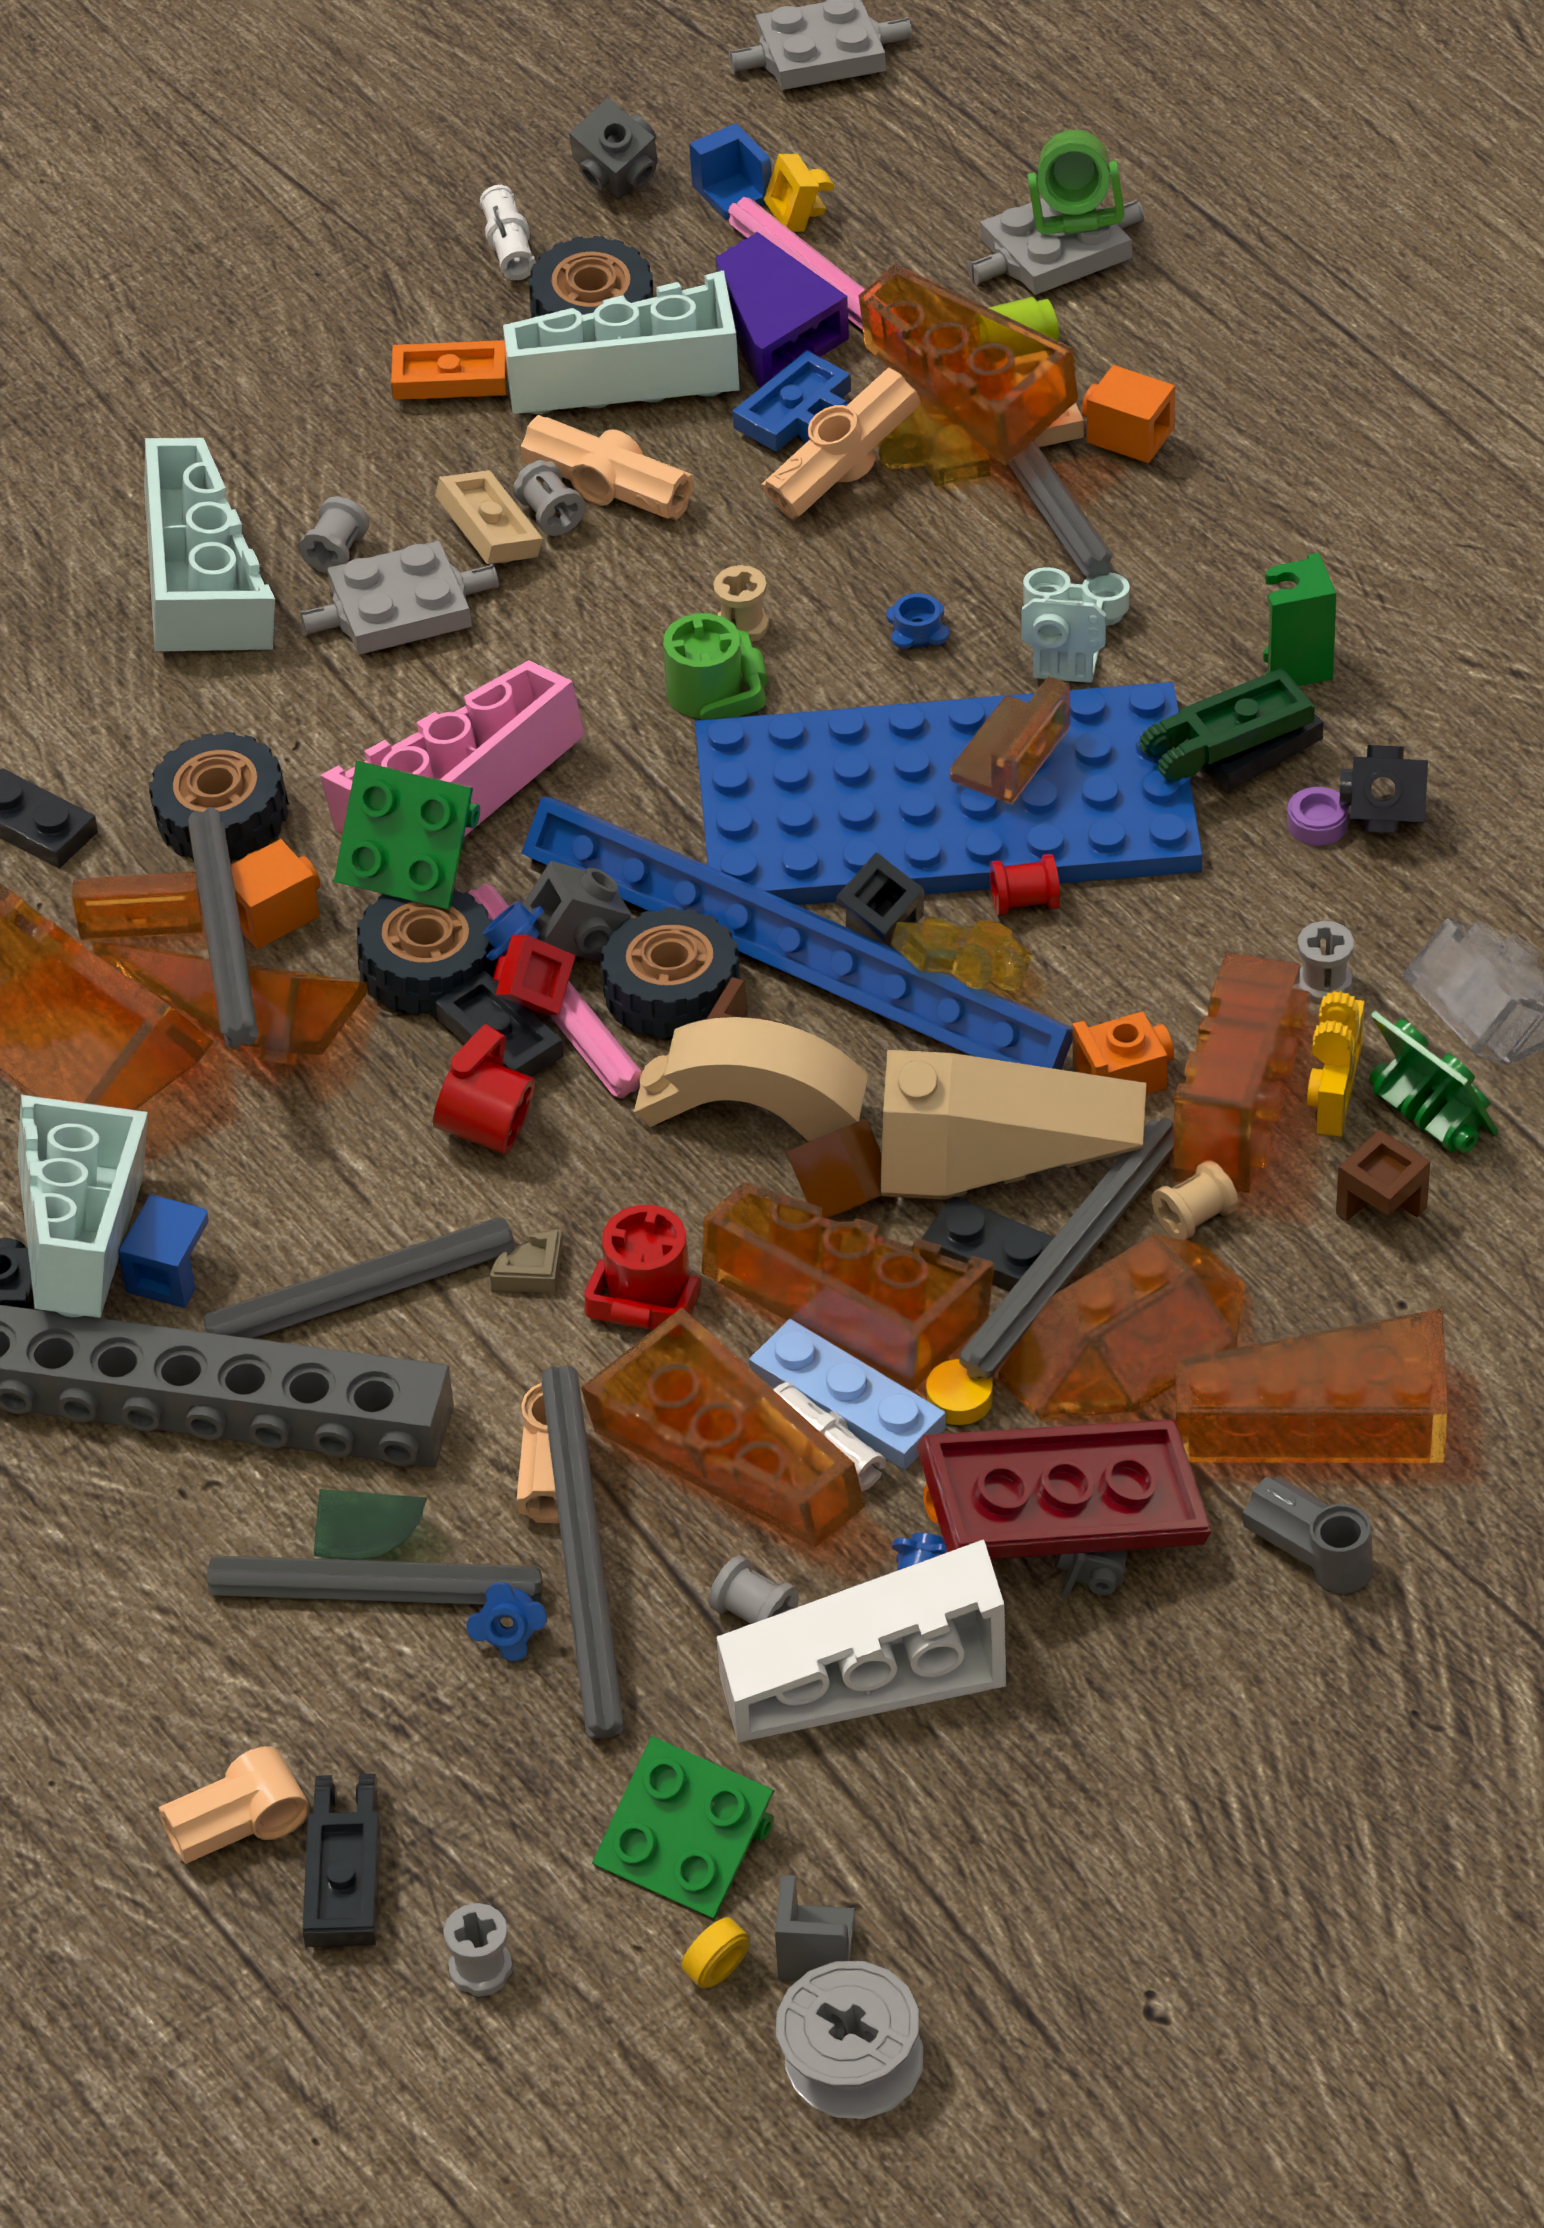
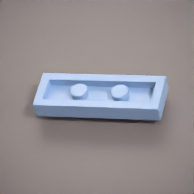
M789 1319L749 1358V1373L751 1377L772 1390L782 1383H792L797 1390L825 1412L830 1414L831 1411H835L847 1421L850 1432L874 1451L883 1455L885 1459L903 1470H906L919 1456L917 1446L922 1435L941 1434L946 1429L945 1411L792 1319Z

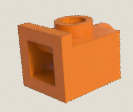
M1144 1011L1088 1027L1084 1020L1072 1024L1073 1067L1076 1072L1146 1083V1095L1167 1089V1062L1174 1059V1048L1170 1034L1164 1024L1151 1026Z

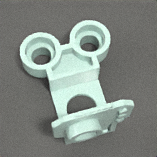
M1051 567L1034 569L1026 574L1023 580L1024 606L1021 610V639L1033 649V678L1093 682L1098 653L1106 643V626L1121 621L1123 615L1129 609L1130 585L1127 579L1119 574L1110 572L1108 575L1099 574L1094 579L1086 578L1083 584H1071L1068 574Z

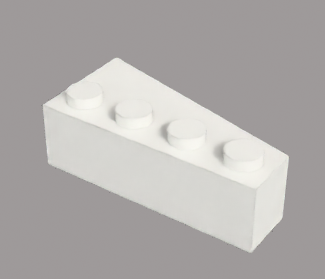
M984 1539L717 1636L720 1680L738 1743L1006 1687L1004 1602Z

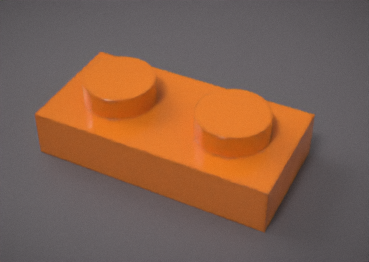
M504 340L393 345L391 372L393 400L507 395V365Z

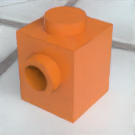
M1112 365L1099 384L1094 383L1089 387L1083 400L1082 415L1087 417V443L1149 464L1175 429V385Z
M282 839L257 852L248 854L231 865L241 931L257 949L320 917L316 890L321 887L319 875L307 857L301 856L298 858Z

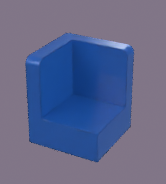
M737 123L689 143L692 186L723 219L729 220L731 215L728 212L729 207L732 203L737 204L743 197L751 198L759 206L766 204L763 199L772 175L771 159Z
M150 1194L118 1250L127 1293L183 1308L187 1306L195 1291L190 1255L209 1222L206 1209Z

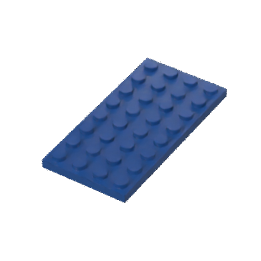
M1174 682L695 721L707 866L795 905L836 902L837 895L875 852L924 888V895L991 889L989 872L991 861L1001 860L1004 866L1039 862L1042 855L1053 854L1059 884L1202 872V851L1190 778H1182L1174 783L1172 781L1168 782L1160 774L1157 767L1159 765L1158 760H1161L1162 756H1158L1155 759L1153 757L1149 758L1141 750L1138 743L1140 741L1139 737L1142 736L1143 731L1148 729V726L1151 727L1154 723L1158 724L1161 720L1178 714Z

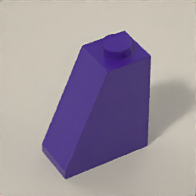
M756 232L715 258L716 272L724 270L736 330V340L757 387L761 388L807 350L821 357L849 339L847 295L760 233Z

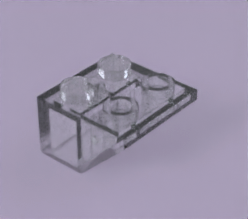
M1447 917L1401 976L1476 1055L1512 1065L1544 1049V970L1536 963L1540 958L1538 951L1516 934L1510 933L1507 938H1504L1480 921H1476L1473 926Z

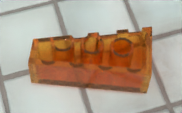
M1225 953L1210 995L1208 1016L1202 1017L1198 1029L1196 1052L1190 1051L1185 1065L1186 1082L1185 1084L1179 1083L1174 1096L1173 1181L1183 1182L1195 1175L1199 1164L1211 1160L1217 1163L1229 1176L1236 1191L1250 1193L1256 1168L1267 1169L1273 1139V1132L1266 1131L1268 1121H1280L1285 1097V1084L1279 1083L1281 1074L1291 1075L1293 1072L1297 1053V1037H1291L1293 1027L1304 1028L1309 1008L1310 992L1299 990L1300 964Z
M745 1182L704 1217L701 1274L786 1321L792 1319L911 1391H914L936 1366L943 1363L989 1318L994 1262L971 1256L968 1264L942 1256L941 1245L916 1238L912 1246L878 1235L879 1225L855 1218L854 1222H836L821 1217L822 1207Z
M680 1308L580 1387L594 1432L814 1548L865 1508L855 1463L683 1308Z

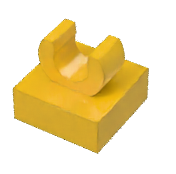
M778 154L763 200L775 218L792 232H804L810 216L816 217L826 212L827 208L817 195L818 191H831L835 185L824 170H809L799 154Z

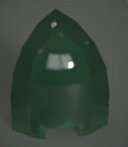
M319 1489L313 1556L355 1560L380 1557L402 1545L418 1526L427 1497Z

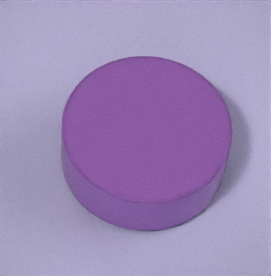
M1326 787L1303 789L1293 795L1288 803V830L1295 839L1308 845L1322 846L1332 844L1341 839L1347 832L1349 806L1339 805L1340 793Z

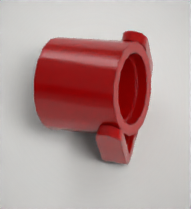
M485 1024L452 1057L450 1069L435 1106L433 1127L506 1155L516 1142L525 1122L533 1098L535 1079L503 1066L506 1036Z
M636 1205L621 1210L610 1218L603 1229L602 1250L604 1260L599 1259L584 1291V1313L589 1318L608 1321L614 1324L672 1333L679 1332L685 1328L699 1297L702 1282L701 1277L690 1275L685 1227L681 1219L671 1210L657 1205ZM605 1286H607L609 1297L601 1296Z

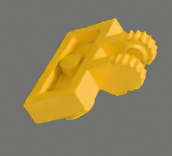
M1342 991L1327 993V996H1323L1321 1001L1319 1026H1316L1314 1032L1312 1054L1324 1063V1068H1312L1307 1093V1106L1318 1107L1317 1134L1338 1137L1343 1135L1363 1044L1365 1003L1362 1000H1355V996H1350L1349 993H1343Z

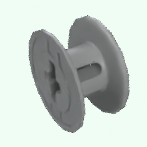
M835 1961L808 1971L788 1988L777 2010L776 2039L784 2054L785 2069L795 2090L812 2107L837 2118L866 2119L892 2110L912 2093L923 2072V2043L919 2037V2008L909 1987L888 1969L865 1961Z

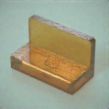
M1048 676L1028 703L1011 696L1004 697L950 767V780L1013 804L1070 728V684Z
M196 872L73 880L72 900L80 940L203 933V915Z

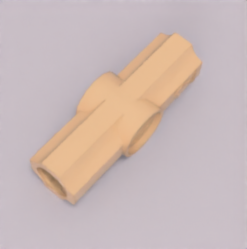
M889 367L847 406L834 405L817 413L810 421L808 427L810 440L761 484L767 497L774 502L781 513L795 520L836 482H852L863 477L873 467L875 461L873 448L922 404L916 390L906 382L901 374Z
M537 415L527 426L525 438L520 446L521 460L528 464L538 460L554 462L561 471L562 477L571 480L575 490L585 500L595 505H608L614 498H617L664 518H671L677 521L686 511L689 498L694 490L693 474L643 455L639 445L622 431L607 430L600 437H596L551 418Z

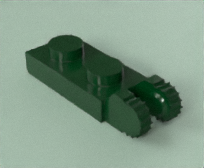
M1281 668L1179 709L1178 714L1163 719L1158 724L1154 723L1151 727L1148 726V729L1143 731L1142 736L1139 737L1140 741L1138 743L1141 750L1149 758L1153 757L1155 759L1158 756H1162L1161 760H1158V771L1164 779L1174 783L1182 778L1186 779L1196 775L1206 762L1212 764L1313 723L1315 706L1287 672Z

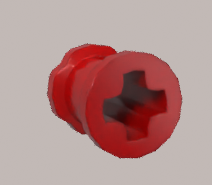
M1053 854L1042 855L1041 860L1034 863L1004 866L1001 860L990 862V888L997 916L1007 915L1009 909L1041 904H1045L1049 910L1060 907L1059 878Z

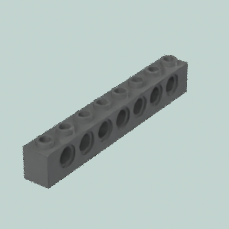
M0 1305V1409L15 1414L36 1413L65 1417L76 1422L95 1421L130 1426L141 1431L161 1430L190 1434L207 1440L220 1438L256 1443L267 1448L286 1447L322 1452L332 1457L352 1456L387 1461L398 1466L418 1465L436 1468L454 1408L449 1365L86 1316L67 1317L56 1312Z

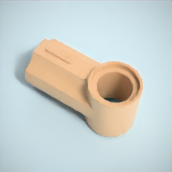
M542 1383L532 1387L524 1395L521 1404L524 1426L516 1506L519 1514L527 1515L536 1523L559 1524Z
M271 1746L258 1747L245 1752L230 1764L225 1773V1778L158 1807L161 1821L179 1860L185 1864L252 1834H255L257 1838L262 1840H275L285 1837L298 1829L307 1819L308 1813H310V1804L278 1749Z

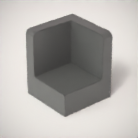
M781 1875L775 1925L778 1980L798 1981L810 1970L835 1961H852L855 1908L798 1905L796 1876Z

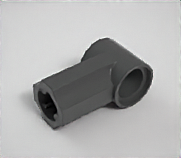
M1266 1476L1252 1490L1249 1503L1243 1511V1525L1245 1528L1311 1566L1316 1582L1327 1591L1348 1594L1359 1591L1368 1584L1373 1576L1371 1523L1368 1516L1360 1508L1349 1504H1333L1329 1506L1279 1476L1274 1479Z

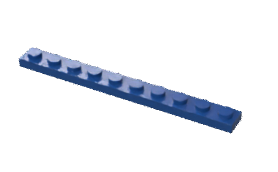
M541 797L521 854L546 865L550 861L583 870L588 868L602 870L616 881L618 892L622 899L648 911H662L664 908H675L676 910L685 911L692 909L705 916L711 915L718 919L720 925L723 927L726 925L732 932V940H736L738 951L974 1057L1062 1069L1073 1040L1072 1027L556 798Z

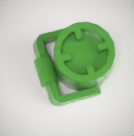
M1066 130L1055 134L1045 143L1039 155L1038 178L1036 173L1028 174L1029 190L1037 231L1044 235L1065 232V235L1097 231L1099 227L1119 224L1124 219L1125 212L1117 160L1110 161L1104 144L1095 135L1084 130ZM1111 177L1115 207L1096 210L1095 207L1104 200L1108 192ZM1040 193L1045 202L1052 209L1061 212L1062 215L1043 217Z
M695 613L684 616L668 627L664 634L663 649L666 697L671 707L686 716L701 718V720L740 717L756 712L765 706L766 695L764 686L768 682V676L763 655L759 649L753 647L750 636L746 631L738 630L725 617L712 613ZM742 674L745 685L750 689V691L742 693Z

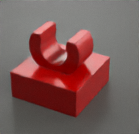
M526 934L512 935L506 956L499 957L492 982L498 984L496 995L543 1015H559L575 955Z

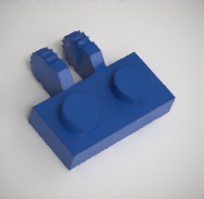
M807 350L732 411L733 428L776 452L797 435L800 436L804 443H807L810 440L808 427L810 421L817 413L834 405H848L846 400L842 398L851 392V374Z

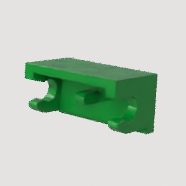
M1314 553L1307 555L1305 560L1276 565L1265 574V583L1268 585L1278 584L1283 581H1291L1297 585L1292 589H1280L1268 594L1269 644L1263 651V661L1268 662V671L1265 672V675L1282 668L1297 686L1333 679L1336 591L1320 554Z

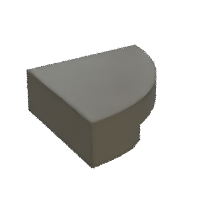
M562 1229L533 1233L529 1235L530 1241L514 1248L508 1254L503 1252L497 1258L491 1270V1290L556 1294L563 1249Z

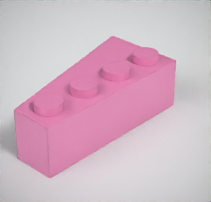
M530 660L465 695L466 706L455 712L441 714L434 712L416 722L418 732L393 746L386 740H383L365 750L366 761L364 762L473 787L471 803L480 805L478 826L585 736L573 681ZM338 765L323 773L320 777L334 830L343 834L355 767L345 772ZM466 827L464 836L473 829Z

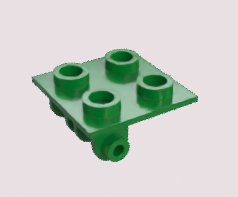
M356 761L334 882L450 909L465 828L474 829L480 817V805L471 803L473 787Z
M1376 1011L1371 1014L1372 1019L1396 1056L1389 1065L1380 1063L1371 1072L1369 1083L1374 1086L1373 1093L1375 1096L1399 1113L1401 1112V1115L1407 1120L1415 1119L1416 1127L1426 1131L1428 1135L1450 1152L1456 1150L1462 1153L1469 1152L1479 1139L1477 1129L1480 1126L1494 1136L1499 1132L1486 1111L1491 1105L1490 1101L1480 1090L1472 1085L1476 1077L1461 1061L1449 1053H1446L1442 1059H1439L1426 1049L1429 1045L1427 1039L1407 1021L1400 1018L1393 1025Z
M651 1736L592 1864L716 1919L752 1839L756 1838L764 1841L773 1827L774 1816L765 1811L775 1790Z

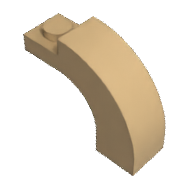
M727 1017L707 1019L676 1028L669 1055L658 1056L645 1065L640 1076V1088L634 1113L649 1127H652L707 1102L720 1100L742 1101L758 1105L780 1116L810 1142L840 1128L859 1122L869 1074L835 1046L801 1029L755 1018Z

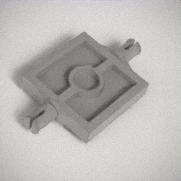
M826 0L822 3L800 7L783 6L775 9L773 12L755 15L756 31L760 45L729 50V60L733 73L764 67L776 77L780 89L786 90L886 71L885 51L882 44L912 40V29L908 17L877 23V21L868 16L862 0Z
M1043 198L1041 199L1043 217L1062 215L1061 212L1052 209ZM1136 199L1124 204L1125 215L1119 224L1099 227L1097 231L1065 235V232L1049 235L1039 233L1035 227L1032 202L1020 207L1007 209L1002 214L980 222L981 240L994 254L968 262V274L972 282H975V285H979L981 282L1002 274L1009 275L1022 281L1034 295L1121 263L1133 258L1132 239L1122 229L1144 222L1145 214L1143 207ZM1099 206L1095 207L1096 210L1103 209Z
M440 540L427 544H414L402 550L370 558H357L348 563L327 568L329 585L333 593V604L306 611L302 610L300 611V619L306 636L311 633L339 627L351 637L356 651L360 655L472 627L470 608L466 601V595L493 588L497 589L499 588V582L493 564L459 572L449 563Z

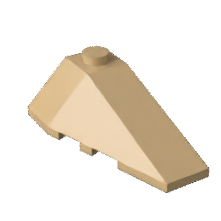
M887 1050L883 1107L881 1196L946 1200L951 1197L965 1195L967 1190L1004 1181L1005 1184L1026 1179L1028 1174L1063 1165L1069 1168L1143 1149L1146 1083L955 1053Z

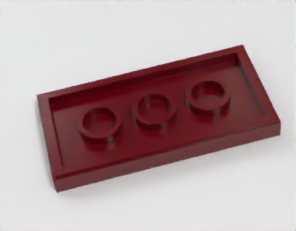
M1175 1419L922 1435L917 1446V1452L947 1553L983 1539L990 1559L1204 1545L1212 1532Z

